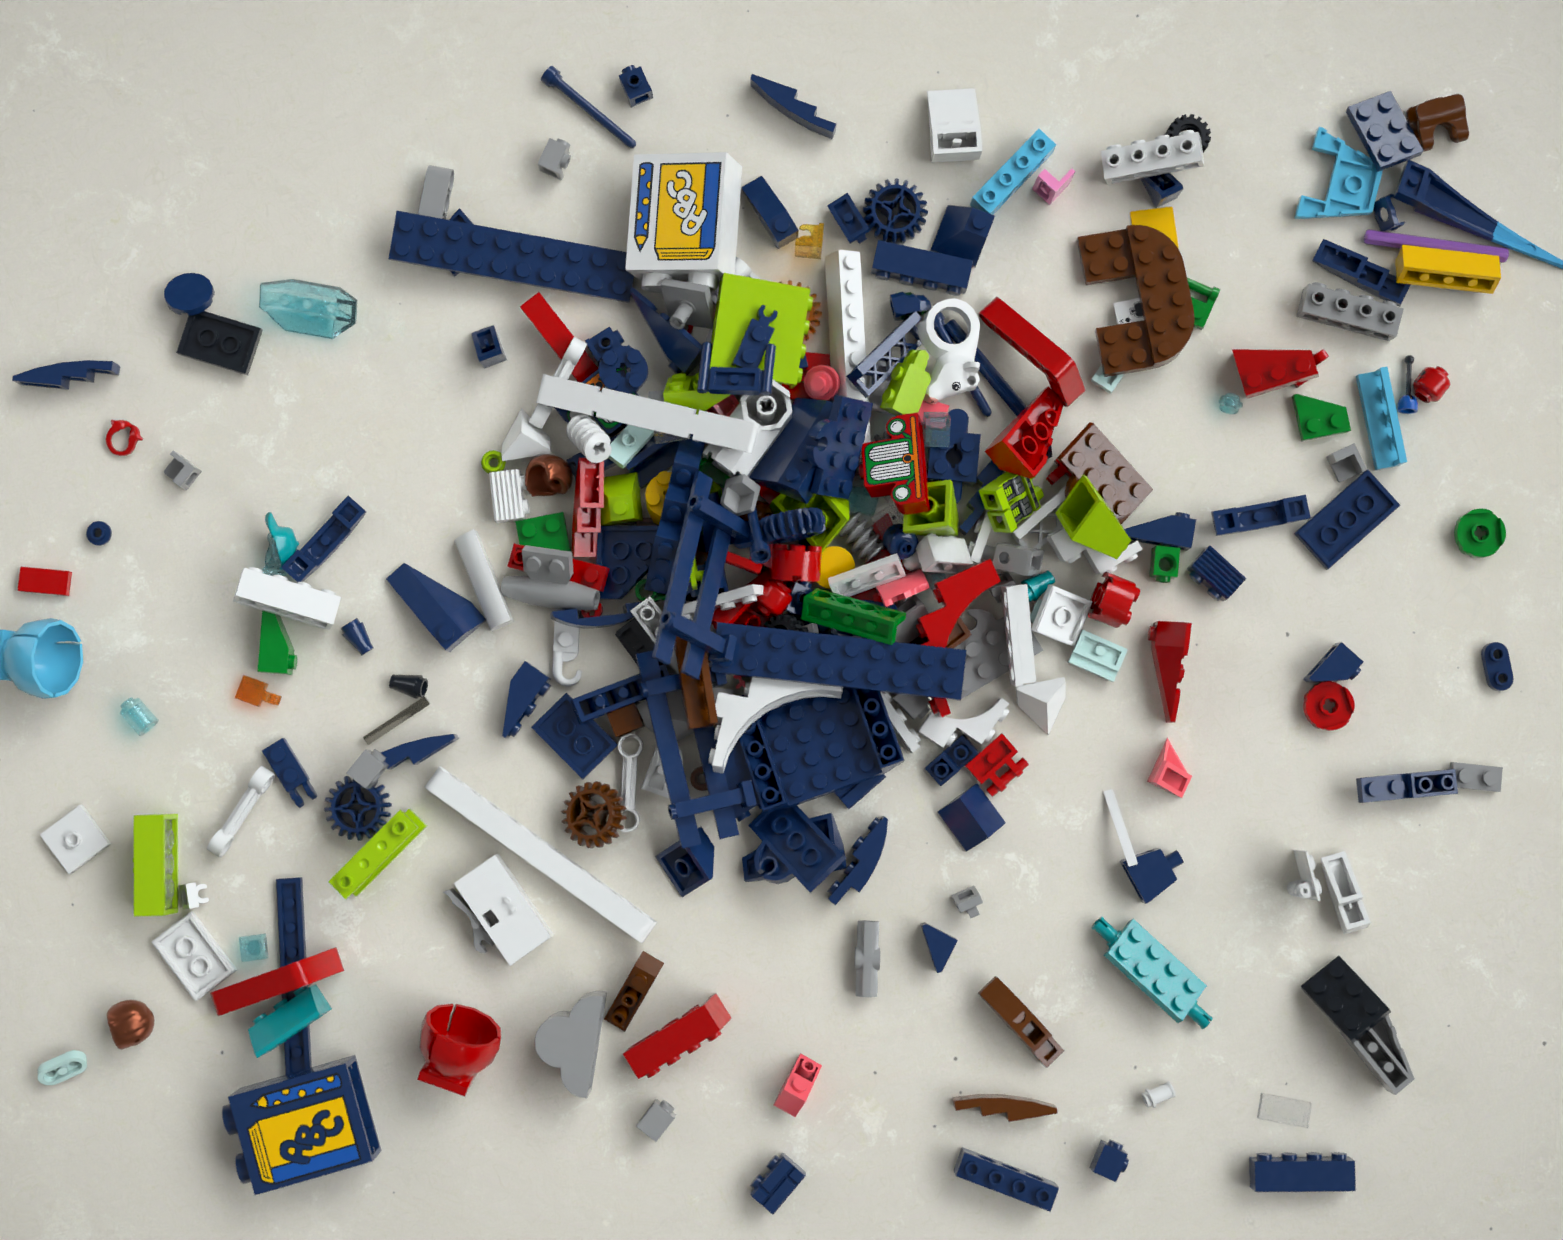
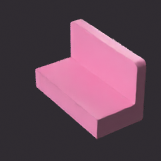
M1044 169L1038 175L1032 189L1050 205L1070 184L1076 171L1071 169L1058 181Z

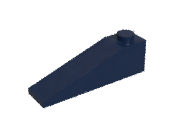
M632 287L629 290L631 297L670 363L668 367L675 374L683 373L688 376L701 361L702 344L684 328H674L670 324L671 321L668 315L656 312L658 310L657 307Z
M403 563L386 578L446 651L451 652L486 621V618L471 601L406 563Z

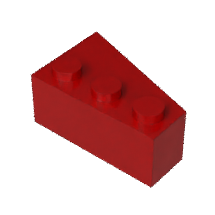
M1232 349L1247 399L1319 377L1312 350Z

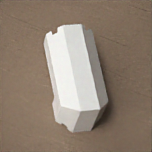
M774 380L772 381L771 395H743L740 399L741 402L730 415L732 418L760 424L753 454L709 444L703 452V456L707 460L711 456L714 459L712 464L730 478L742 474L749 477L792 419L789 391Z

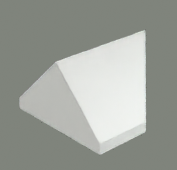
M522 408L502 443V461L551 454L550 437L542 429L529 423L531 417Z
M1064 677L1016 686L1018 707L1047 735H1049L1066 698Z

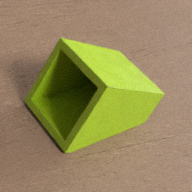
M1082 475L1055 514L1071 540L1118 559L1122 552L1127 549L1131 539L1088 477Z

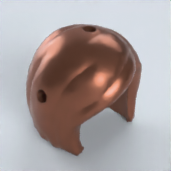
M545 454L535 457L529 462L525 473V486L532 497L552 496L557 493L566 494L571 487L572 470L570 465L562 458Z
M121 1001L113 1005L107 1012L108 1026L113 1041L120 1050L138 1045L147 1039L153 1031L155 1024L153 1012L141 1001Z

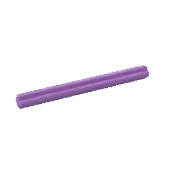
M1370 229L1366 230L1364 235V243L1399 249H1401L1402 245L1496 255L1499 256V261L1502 263L1506 262L1509 256V250L1502 247Z

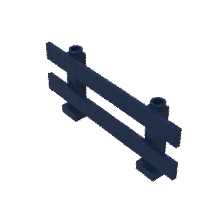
M700 471L695 472L652 658L669 665L676 636L684 639L688 644L681 673L695 680L699 679L705 651L709 653L708 660L713 663L730 662L733 659L737 637L731 634L717 635L710 631L731 536L735 538L734 546L739 549L751 547L753 544L749 521L741 519L729 512L721 504L718 505L708 499L713 479ZM703 520L714 526L693 621L682 616V610Z
M653 651L636 654L642 683H639L641 696L646 697L671 805H668V812L671 820H675L681 849L701 844L695 814L713 810L719 840L739 835L733 805L741 804L742 808L757 805L751 780L736 784L737 789L729 790L725 772L723 774L713 772L712 763H709L711 749H716L717 740L714 739V726L693 729L709 795L695 799L690 798L666 693L682 690L679 674L662 677L658 660L652 658ZM710 662L709 670L713 688L727 684L726 674L712 673L713 662Z

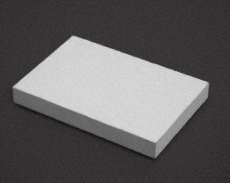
M194 911L188 913L151 942L195 1001L199 1000L237 970Z

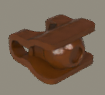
M1460 94L1434 98L1417 106L1410 107L1406 112L1408 123L1419 141L1423 152L1433 148L1434 130L1438 125L1447 129L1450 139L1454 143L1466 141L1469 137L1465 102Z

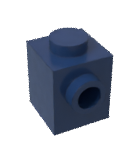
M1109 1139L1108 1143L1101 1140L1090 1169L1096 1174L1117 1182L1120 1172L1124 1173L1128 1166V1154L1122 1149V1144Z

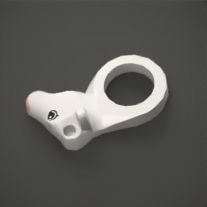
M954 298L937 302L926 313L924 320L917 323L921 343L936 359L931 381L924 397V401L929 404H936L947 397L966 391H973L980 381L977 373L980 363L974 362L980 330L979 318L974 309L964 301ZM944 310H952L959 313L967 324L968 333L966 339L959 344H949L942 341L934 330V319L937 313Z

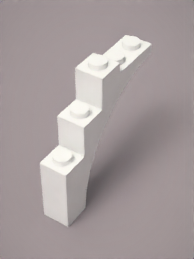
M752 677L751 682L746 683L744 692L746 697L718 692L715 706L718 724L721 725L716 726L714 739L718 741L716 749L712 748L709 756V763H712L713 772L724 773L728 757L738 739L752 723L765 713L782 704L802 698H841L843 687Z

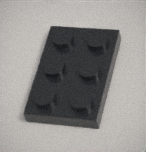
M204 311L188 316L176 353L248 376L263 330L256 326Z
M1337 956L1301 985L1302 990L1352 1044L1391 1013L1387 1005L1340 956Z

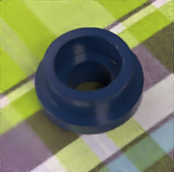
M93 522L87 528V539L94 545H105L111 539L112 530L105 522ZM97 529H101L102 531L100 537L95 536V531Z

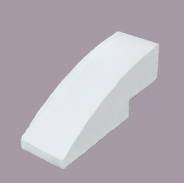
M1343 851L1321 858L1327 886L1343 933L1348 934L1368 928L1371 922L1362 902L1363 895L1346 852Z

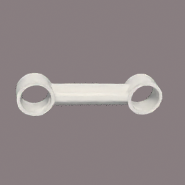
M573 337L553 376L568 380L587 343ZM537 404L529 423L542 429L553 407Z
M625 734L618 742V750L623 756L621 797L624 800L620 805L626 806L627 809L625 811H630L635 815L636 823L632 828L620 831L631 832L638 827L640 822L639 814L635 810L637 757L643 750V742L635 734ZM627 737H634L639 741V750L633 755L626 754L622 749V742Z
M263 766L254 773L249 781L248 789L223 827L213 836L207 846V850L218 857H222L234 841V835L247 815L274 780V773Z

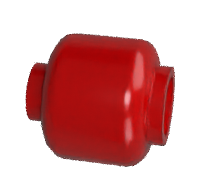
M1436 366V368L1425 367L1413 382L1414 395L1425 403L1438 402L1451 385L1447 377L1449 375L1448 372L1439 366Z
M767 580L763 585V595L757 596V601L760 603L757 608L767 616L771 613L781 615L792 601L790 594L792 590L779 580Z

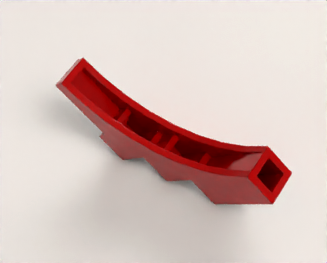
M991 559L934 584L936 588L932 590L937 603L942 602L944 607L917 618L919 624L915 625L921 639L925 637L927 640L919 645L946 648L953 627L967 606L982 592L1001 582ZM931 698L928 701L934 715L938 713L939 717H945L951 714L946 699Z

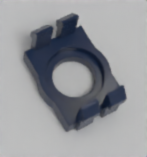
M1394 194L1375 201L1373 211L1380 231H1394L1405 223V221L1399 223L1396 210L1391 201L1394 198ZM1382 208H1385L1388 212V219L1386 221L1381 217Z

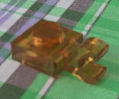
M243 675L235 698L260 707L262 700L279 706L282 696L266 691L268 683Z

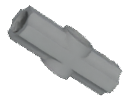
M858 921L854 968L856 969L855 995L859 997H877L878 970H880V948H878L879 921Z

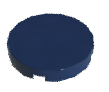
M184 273L176 276L168 282L164 289V298L169 309L179 315L181 313H187L188 316L199 314L210 307L213 302V286L210 280L201 274Z

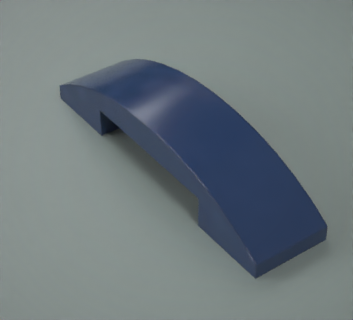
M348 495L332 512L333 515L301 550L297 549L281 568L297 582H303L338 549L367 512Z
M1306 495L1211 512L1216 536L1258 530L1311 518Z
M641 602L624 604L623 614L578 619L577 609L552 611L550 618L558 623L577 628L610 627L634 618L630 610Z

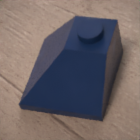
M948 205L930 251L973 260L972 267H976L995 216L973 207Z
M701 826L698 828L701 844L681 849L680 841L655 856L681 897H684L713 878L715 847Z

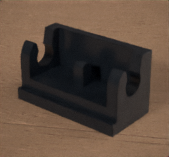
M633 618L616 631V637L636 664V654L654 650L655 643L636 618Z

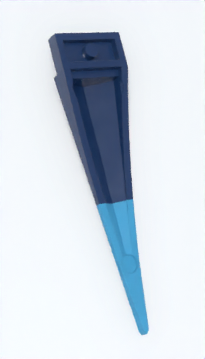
M1411 160L1405 163L1394 199L1413 206L1414 211L1563 269V260L1536 246L1492 218L1452 188L1431 169Z

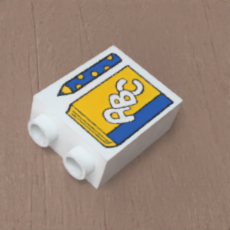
M727 152L634 155L625 270L642 281L641 288L643 290L663 293L661 283L664 278L707 285L710 292H715L717 290V282H720V277L723 273L735 275L742 166Z

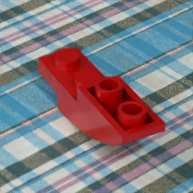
M513 544L507 567L526 572L523 568L522 549L525 546ZM573 559L574 573L570 581L603 592L609 568Z

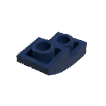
M962 734L950 747H947L930 762L925 769L941 787L977 756L979 751Z

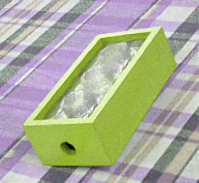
M178 814L134 815V916H165L178 913Z

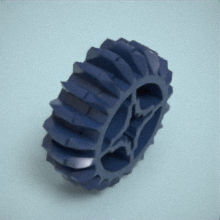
M895 178L894 185H891L887 179L885 180V187L878 183L876 184L877 191L872 189L869 191L871 198H865L864 203L868 206L863 207V213L868 214L864 217L866 223H870L868 225L871 231L876 229L874 233L875 238L882 234V241H887L889 237L892 238L891 243L896 244L897 238H900V242L903 244L906 242V235L912 240L915 237L914 232H921L922 228L919 225L926 224V219L923 217L928 215V210L923 209L927 206V201L920 200L923 197V193L918 192L915 194L916 185L911 186L909 189L907 187V180L903 182V185H899V179ZM888 195H897L893 201H880ZM904 197L913 205L915 214L911 213L910 209L903 205ZM899 203V211L897 215H894L893 220H891L893 208H896L897 204ZM875 209L880 210V213L887 217L886 226L878 219ZM897 222H911L905 227L894 228Z
M816 507L779 512L766 516L759 521L762 539L767 544H781L811 538L822 534L826 529L822 510Z
M345 776V785L341 781H337L335 784L339 790L330 788L329 792L334 797L325 798L327 803H331V807H325L324 811L332 812V815L328 816L326 820H335V823L331 826L332 830L341 827L338 833L339 836H344L348 831V840H352L355 833L358 841L363 840L364 834L368 839L372 838V830L377 833L380 830L378 824L384 826L387 823L382 819L383 816L391 817V813L386 812L385 807H392V803L384 802V799L389 798L390 794H381L385 789V785H380L376 788L377 780L371 789H367L373 794L376 802H368L364 798V793L361 792V787L363 786L354 779L352 782L349 776ZM353 788L351 800L347 804L340 805L343 795ZM357 800L358 804L360 805H369V808H363V810H359L360 814L358 810L347 809V807L354 806V804H357ZM377 810L373 820L363 827V821H365L367 812ZM341 812H348L352 816L355 827L346 823Z

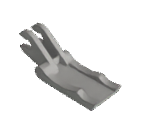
M453 888L443 892L451 898L452 904L461 908L470 918L476 950L480 953L488 952L485 946L482 945V940H485L491 946L494 945V942L467 902Z

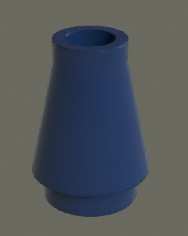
M358 618L340 628L344 633L342 636L359 651L361 656L374 648L363 622L360 623Z

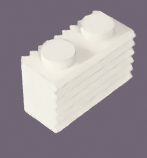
M519 469L490 472L494 521L496 523H505L526 519V514L530 513L528 499H524L523 490H527L525 475H521Z
M929 534L924 536L922 541L917 544L916 554H918L919 562L924 572L957 574L973 565L964 538L957 539L954 536L938 537L936 534Z

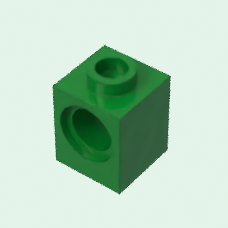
M1154 546L1151 549L1149 577L1156 578V582L1170 583L1171 579L1177 578L1180 548ZM1160 559H1166L1169 562L1170 568L1168 571L1160 569Z

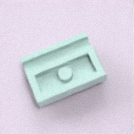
M1081 630L1068 663L1114 682L1128 649L1090 632Z

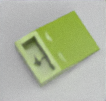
M698 372L693 376L679 373L669 377L663 397L664 402L696 409V415H698L699 410L706 411L731 394L698 393Z

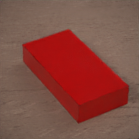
M20 567L17 591L69 596L72 572Z

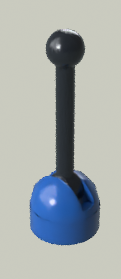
M1412 355L1405 357V363L1407 364L1406 395L1402 396L1398 401V412L1403 414L1418 412L1417 399L1411 395L1412 364L1415 360Z

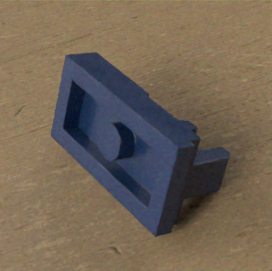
M848 193L827 205L850 244L855 240L859 244L867 240L865 234L871 230Z

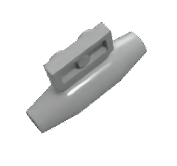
M525 545L522 549L523 568L528 576H505L501 584L503 596L529 605L562 610H596L600 602L599 590L570 581L574 571L572 552Z

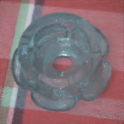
M1227 393L1221 396L1219 400V409L1227 414H1237L1239 408L1243 406L1239 396L1233 393Z

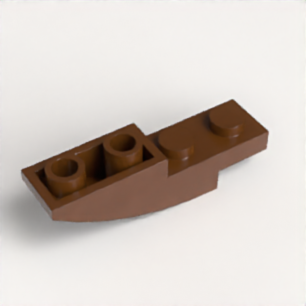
M997 976L978 992L990 1008L1017 1035L1044 1067H1049L1064 1052L1046 1027Z

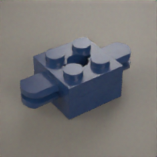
M959 408L948 412L945 418L944 430L932 429L927 461V482L951 479L956 505L961 500L962 486L974 487L976 484L981 434L968 433V414Z

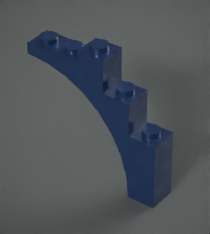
M692 434L690 439L681 437L645 584V590L666 595L695 472L699 471L705 442L693 441Z

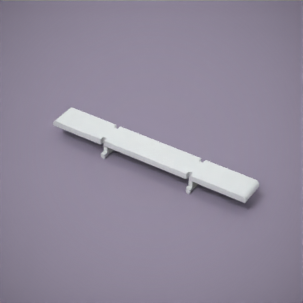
M543 374L536 401L538 404L594 416V412H597L596 417L599 419H607L690 439L692 434L693 441L705 442L753 454L760 424L701 410L696 415V409L606 388H602V392H599L600 387Z

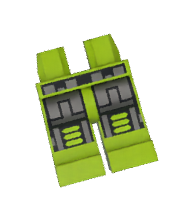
M1005 471L1004 474L979 490L985 509L990 510L987 512L994 532L1012 533L1017 529L1016 524L1030 516L1033 511L1041 508L1039 501L1044 497V494L1039 486H1033L1032 479ZM988 494L994 495L995 499L990 501ZM996 516H1002L1003 520L999 523Z

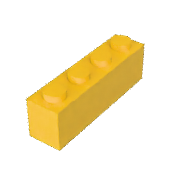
M1402 245L1395 260L1396 282L1402 284L1493 294L1501 279L1499 256Z

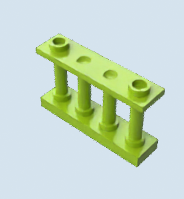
M408 809L405 813L399 810L328 882L345 899H348L352 894L357 897L427 825L411 809Z

